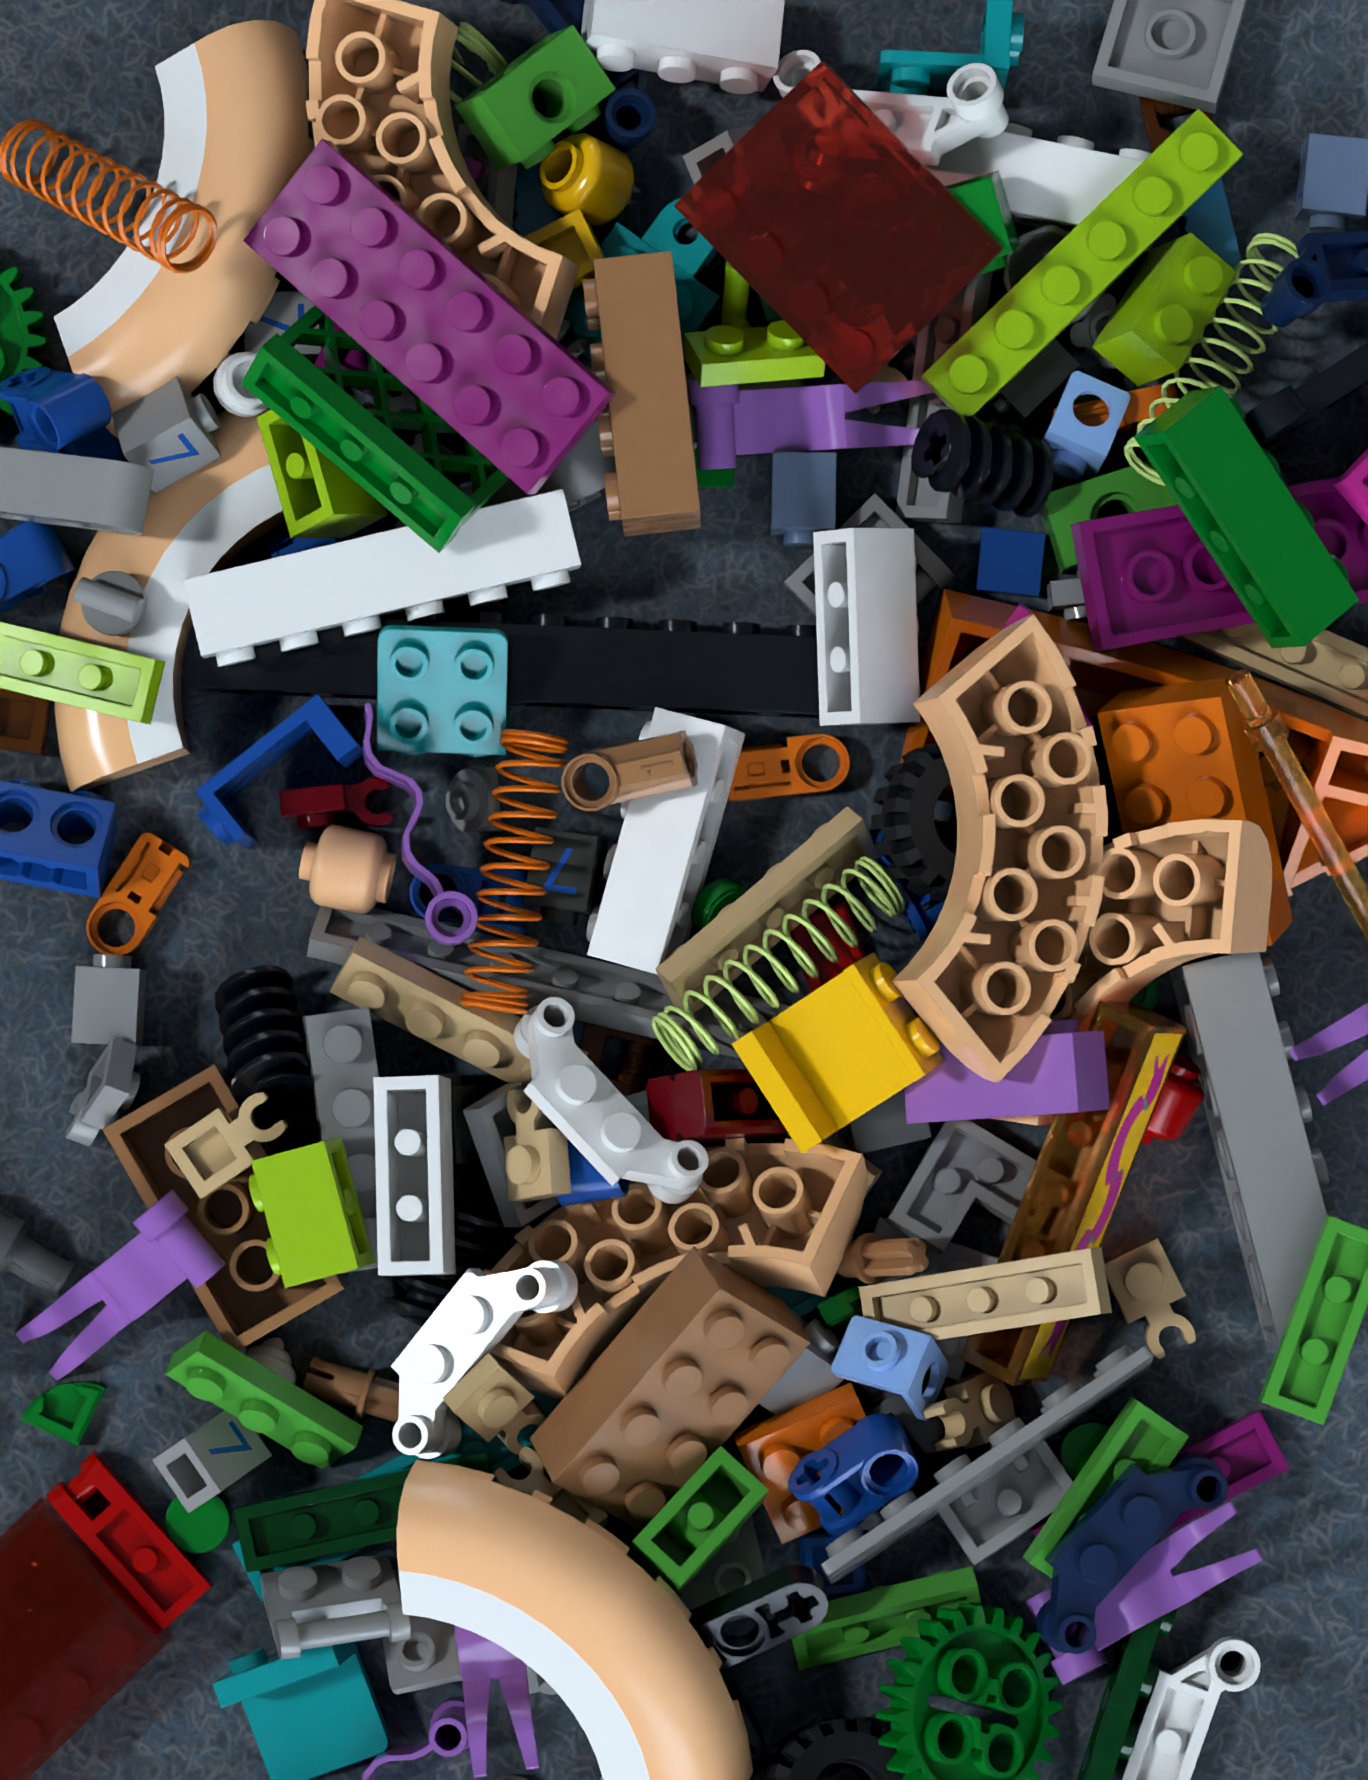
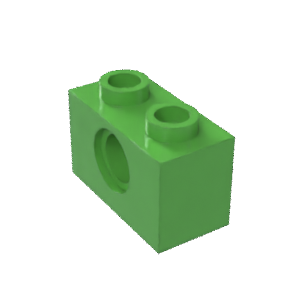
M571 25L542 38L457 103L455 108L497 170L521 162L523 167L528 169L556 150L557 147L552 138L565 128L572 134L599 117L602 111L597 104L616 89L575 26ZM533 90L537 91L544 100V116L534 107L532 100Z
M1149 460L1144 462L1145 464L1154 469ZM1132 466L1050 492L1047 501L1040 510V514L1060 574L1076 570L1077 576L1080 578L1071 524L1096 519L1098 510L1106 506L1118 507L1128 514L1178 504L1166 486L1146 479Z
M720 1446L635 1537L631 1543L628 1555L654 1579L660 1576L679 1595L762 1505L769 1489Z

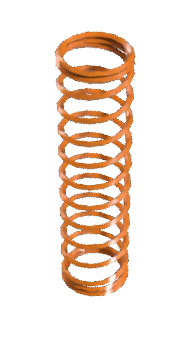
M28 119L17 123L7 132L0 145V172L5 180L28 193H33L42 201H46L57 209L63 210L73 218H79L80 221L94 227L104 235H110L111 238L119 243H124L132 250L141 252L150 260L157 261L174 273L187 274L197 270L208 260L215 248L218 236L217 222L212 212L199 204H194L188 198H180L171 189H164L156 181H148L142 174L132 172L127 166L117 164L116 161L108 156H101L95 149L86 148L78 140H71L63 132H56L54 128L40 120ZM23 130H25V131L18 137V139H17V141H16V143H15V145H14V147H13V149H12L11 160H10V166H11V172H12V174H11L10 171H9V169H8V164H7V155H8L9 147H10V145L12 144L14 138H15L17 135H19ZM35 130H44L46 135L42 136L33 145L27 157L26 179L22 180L17 174L15 164L19 145L29 133ZM49 139L50 151L42 165L41 176L37 173L31 177V162L36 149ZM68 146L70 156L63 162L57 174V181L47 186L45 178L53 169L60 149ZM74 146L79 148V150L74 151ZM83 154L85 164L79 169L73 181L72 189L66 194H62L61 184L71 172L75 157ZM98 162L100 173L94 178L88 190V196L77 203L76 192L86 180L90 166ZM114 170L115 182L110 186L103 205L93 211L92 199L100 190L105 174ZM120 170L123 171L125 175L120 176ZM129 179L131 190L125 195L119 208V213L108 219L107 209L116 197L120 183ZM136 179L141 181V183L136 185ZM41 182V188H36L35 185ZM145 187L146 199L142 202L135 216V221L124 227L123 215L131 206L135 192ZM151 187L155 188L157 191L151 193ZM56 189L57 196H51L49 191ZM167 195L173 198V200L167 202ZM70 196L72 201L71 205L66 204V202L64 201L65 199H68ZM161 196L162 208L157 212L151 224V229L140 236L138 230L139 223L146 215L151 200ZM176 204L177 208L166 217L161 225L155 244V231L162 223L166 210ZM86 205L87 213H82L79 208ZM102 212L103 221H97L95 216ZM192 212L194 223L189 238L175 252L166 254L165 244L171 241L178 231L183 215ZM200 212L208 223L206 245L192 260L181 264L171 263L169 259L181 254L194 239L199 225ZM117 221L119 229H112L110 224ZM176 221L173 230L168 235L169 230L171 229L173 223ZM133 229L134 238H128L126 233ZM149 237L150 246L146 247L141 241Z
M504 729L500 732L502 734V737L499 738L500 745L510 752L534 760L502 761L495 765V768L503 776L529 785L500 786L493 789L491 793L494 798L503 803L528 811L495 812L487 818L492 825L526 837H495L487 839L483 844L486 849L493 853L524 863H488L479 869L488 878L523 889L491 888L478 891L476 897L483 903L517 914L478 915L476 926L488 932L515 940H478L469 943L468 948L475 954L513 966H471L466 968L464 973L472 980L511 992H463L460 994L462 999L459 1002L463 1006L526 1015L528 1013L526 1008L530 1005L526 1001L517 999L531 996L528 990L474 973H531L535 970L534 966L477 947H535L539 942L537 939L490 926L480 921H540L543 917L537 912L505 904L484 895L543 896L547 891L545 888L507 878L488 870H547L551 866L548 862L512 853L491 844H552L555 840L550 836L500 822L496 818L555 819L559 815L555 811L519 802L499 793H559L562 791V788L558 785L512 773L502 767L540 766L562 768L567 765L563 760L523 749L566 753L569 750L567 746L570 743L566 738L551 734Z

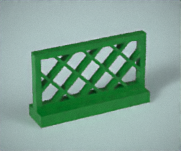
M316 305L309 309L281 336L276 333L261 346L241 382L244 387L438 553L454 539L460 528L510 479L486 457H482V454L465 438L464 444L467 456L440 454L436 432L459 433L439 415H433L432 409L417 395L414 394L417 413L390 411L387 390L413 392L392 373H383L382 364L346 332L334 331L333 321ZM296 344L321 346L323 348L325 367L315 366L296 350L294 346ZM337 348L365 351L368 371L340 369ZM343 386L371 389L375 410L365 409L344 391ZM393 428L421 431L424 452L414 451L394 434ZM443 471L470 473L473 494L470 497L464 494L443 476ZM485 474H486V475H491V476L486 480Z

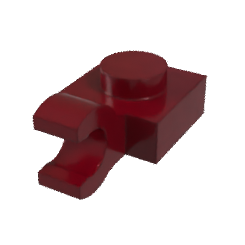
M378 777L369 778L355 785L344 786L343 784L278 790L281 816L286 821L297 820L298 830L326 829L330 825H336V815H346L349 813L356 814L361 821L371 827L381 828L394 823V815L392 813L374 814L367 808L368 797L373 792L391 790L390 782Z

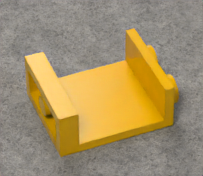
M874 952L855 962L835 978L732 1043L733 1048L802 1154L945 1062L938 1052L940 1049L938 1038L921 1017L916 1018L900 991L892 983V980L898 974L889 964L880 962Z

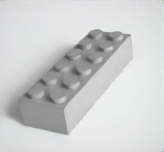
M1259 952L1226 954L1175 967L1169 970L1190 1056L1192 1062L1201 1071L1198 1079L1202 1083L1205 1093L1202 1102L1263 1339L1278 1346L1325 1215L1339 1219V1216L1335 1209L1327 1211L1325 1208L1320 1186L1329 1184L1326 1163L1320 1147H1310L1304 1123L1313 1120L1310 1101L1303 1083L1294 1085L1287 1060L1293 1059L1289 1052V1049L1295 1046L1292 1032L1286 1020L1278 1022L1276 1019L1271 997L1280 995V988L1274 964L1270 957L1261 959Z

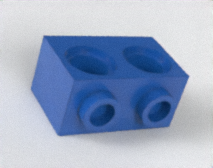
M12 779L8 782L0 780V879L100 898L118 829L115 802L106 801L101 796L88 791H74L69 794L43 789L37 783L25 779ZM12 822H22L29 825L19 832H8L2 829L5 825ZM74 834H85L91 837L89 841L82 844H70L64 841L67 837Z

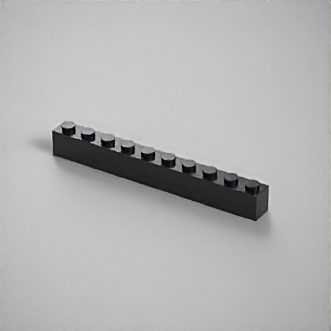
M405 611L404 619L380 618L382 628L388 625L502 630L508 637L507 705L654 712L655 707L677 713L819 719L817 632L815 625H787L785 636L762 635L760 624L748 622L723 623L722 633L697 632L696 621L679 619L659 620V630L633 629L634 619L625 617H596L595 627L570 626V616L558 614H533L531 625L506 624L505 613L491 611L468 612V622L442 621V614L408 622ZM342 626L317 632L318 644L281 652L279 641L255 646V659L218 667L216 656L206 659L201 656L195 634L193 687L199 692L302 697H314L318 694L320 697L377 700L378 636L382 628L345 637Z

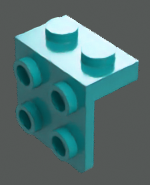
M986 0L981 22L980 54L908 50L881 51L877 89L890 90V93L927 96L928 92L947 93L948 81L958 69L972 63H983L994 70L1004 91L1009 66L1018 67L1019 54L1022 52L1024 12H1012L1013 0Z
M388 625L383 627L378 636L377 751H396L407 755H418L427 752L456 753L469 757L506 755V749L500 745L499 738L502 737L500 732L504 729H509L510 705H507V635L502 630L488 628Z
M355 1642L301 1650L300 1657L280 1660L278 1652L266 1655L264 1647L253 1649L228 1660L230 1671L212 1683L221 1708L240 1701L242 1702L270 1780H308L379 1755L391 1743L390 1733Z

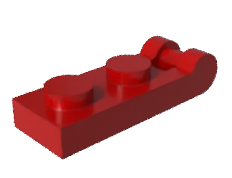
M93 1451L80 1463L81 1472L67 1484L60 1481L46 1494V1497L56 1511L164 1630L210 1589L214 1583L192 1558L175 1544L169 1537L167 1530L125 1485L98 1452ZM99 1490L111 1504L95 1518L87 1510L84 1502Z

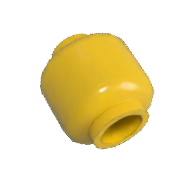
M573 133L555 144L556 150L543 159L540 166L541 192L546 203L564 215L581 209L591 226H601L615 219L627 206L632 196L634 170L629 157L619 149L587 133Z

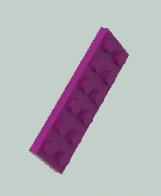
M320 140L243 240L526 494L537 493L617 394L329 140Z
M1340 477L1286 486L1293 498L1302 503L1311 513L1315 522L1314 530L1327 551L1335 555L1345 566L1349 574L1348 583L1359 599L1354 605L1367 603L1368 525L1333 486ZM1179 505L1082 521L1070 525L1094 652L1255 623Z

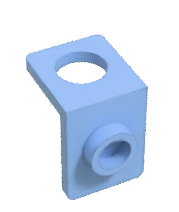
M1074 371L1071 374L1049 428L1042 439L1048 444L1052 452L1055 475L1080 482L1096 476L1108 455L1131 399L1128 392L1080 371ZM1085 394L1098 396L1108 407V420L1104 424L1095 427L1082 424L1074 415V401L1079 396Z
M857 1315L852 1317L832 1363L831 1371L836 1377L902 1395L916 1418L928 1421L929 1418L925 1419L923 1411L927 1405L936 1402L949 1371V1362L931 1335ZM930 1366L929 1382L925 1392L922 1395V1384L924 1376L926 1374L927 1369Z

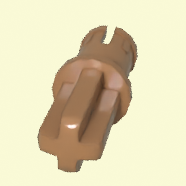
M864 1233L857 1239L851 1240L847 1246L833 1281L858 1278L865 1284H878L887 1276L912 1275L915 1272H923L929 1263L925 1255L927 1245L917 1237L884 1239V1237L877 1233Z
M317 1356L313 1357L309 1366L311 1373L307 1372L304 1381V1391L317 1399L356 1410L355 1416L360 1419L366 1413L392 1422L399 1420V1383L377 1377V1370L370 1368L367 1374L321 1360Z

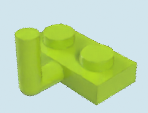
M742 258L727 260L725 265L721 325L713 326L707 331L684 333L683 358L699 386L709 387L824 377L826 353L807 323L799 324L794 321L780 320L764 327L751 326L747 319L751 263Z

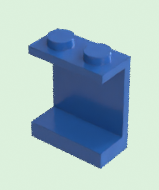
M318 694L195 790L205 803L196 812L220 842L223 840L228 846L235 841L247 849L258 842L227 801L312 733L315 732L336 760L347 770L363 758L361 745Z

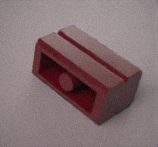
M748 1069L693 1070L648 1080L646 1092L650 1124L664 1139L676 1142L682 1140L724 1142L725 1139L745 1138L748 1141L788 1133Z

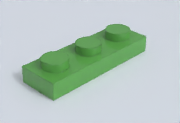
M1325 1215L1258 1401L1324 1425L1368 1305L1367 1229Z
M206 1330L172 1354L165 1373L168 1377L185 1386L187 1391L194 1397L210 1401L238 1418L240 1423L249 1430L263 1433L288 1448L297 1459L324 1469L357 1447L363 1429L362 1425Z
M1131 1396L1029 1546L1023 1558L1029 1564L1052 1578L1053 1568L1044 1560L1046 1556L1132 1463L1143 1472L1168 1468L1189 1438V1435Z
M973 1566L953 1571H940L928 1577L891 1586H878L866 1592L829 1600L827 1615L823 1621L813 1629L791 1639L798 1669H807L901 1646L900 1639L902 1636L920 1638L917 1621L920 1619L937 1621V1609L939 1608L958 1609L959 1604L962 1603L982 1606Z

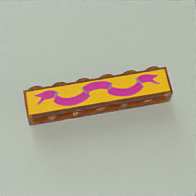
M1098 1002L1088 1031L1104 1030L1110 1109L1054 1115L997 1264L1101 1247L1187 1027L1134 1002ZM1072 1319L969 1335L960 1358L1012 1386L1048 1382Z

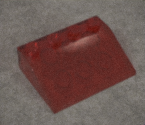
M824 60L809 72L674 205L855 394L1004 249Z
M41 1498L0 1537V1780H27L173 1637L166 1629L163 1630L114 1574Z

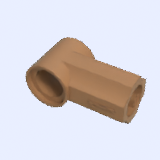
M682 730L616 746L597 747L573 758L565 766L561 777L562 790L566 799L574 807L583 811H597L608 805L696 786L698 784V765L693 744L689 741L686 731ZM589 763L601 765L606 770L610 783L606 794H598L589 788L585 780V771Z

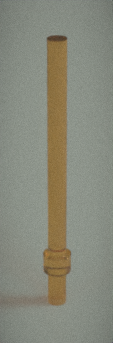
M1242 669L1236 671L1226 679L1225 684L1245 718L1242 728L1254 750L1265 754L1368 941V888L1286 740L1289 730L1278 709L1268 707L1249 670Z

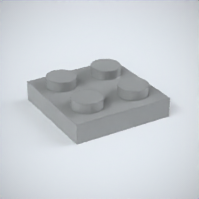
M1114 0L1092 73V85L1197 110L1199 108L1201 111L1215 114L1248 0Z

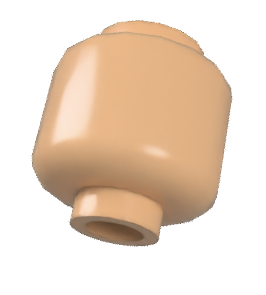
M330 825L323 831L318 843L306 842L300 862L299 879L310 881L309 893L315 904L363 915L371 912L377 902L386 904L392 887L397 855L388 852L385 839L377 833L340 825Z

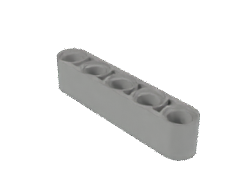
M0 447V518L142 535L154 470L142 465L118 460Z

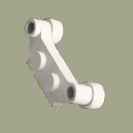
M796 50L785 55L779 61L778 69L773 76V81L784 101L791 106H795L802 120L807 122L815 131L816 137L814 142L822 156L938 166L943 154L977 136L981 138L995 137L1004 131L1009 121L1008 113L1002 103L1004 99L1003 88L994 70L983 63H972L958 69L948 81V97L833 88L829 84V76L821 60L814 52L809 50Z
M549 997L544 999L540 1005L530 1008L528 1013L523 1015L514 1030L516 1047L523 1056L530 1059L532 1081L524 1089V1093L611 1186L615 1185L620 1179L647 1183L651 1193L665 1203L678 1204L687 1200L700 1186L703 1172L708 1167L709 1157L705 1148L694 1140L676 1142L664 1139L575 1044L572 1029L575 1014L572 1006L566 1000L559 997Z
M542 1260L532 1263L527 1268L486 1275L480 1268L467 1269L391 1366L400 1375L399 1420L396 1422L392 1433L393 1442L400 1452L406 1455H415L422 1459H435L446 1457L456 1450L461 1440V1425L457 1416L447 1408L448 1405L442 1397L488 1352L491 1353L524 1311L534 1310L539 1313L560 1312L567 1309L574 1302L578 1292V1281L569 1265L559 1260ZM538 1282H539V1293H538V1290H537V1283H538Z
M1235 1636L1223 1637L1214 1642L1208 1649L1170 1672L1158 1668L1152 1691L1149 1697L1146 1698L1138 1721L1139 1730L1130 1758L1128 1760L1125 1759L1118 1780H1191L1220 1693L1224 1690L1232 1692L1245 1690L1253 1685L1259 1676L1261 1668L1259 1655L1246 1640ZM1229 1651L1239 1652L1240 1662L1238 1666L1230 1671L1222 1670L1220 1667L1222 1656Z

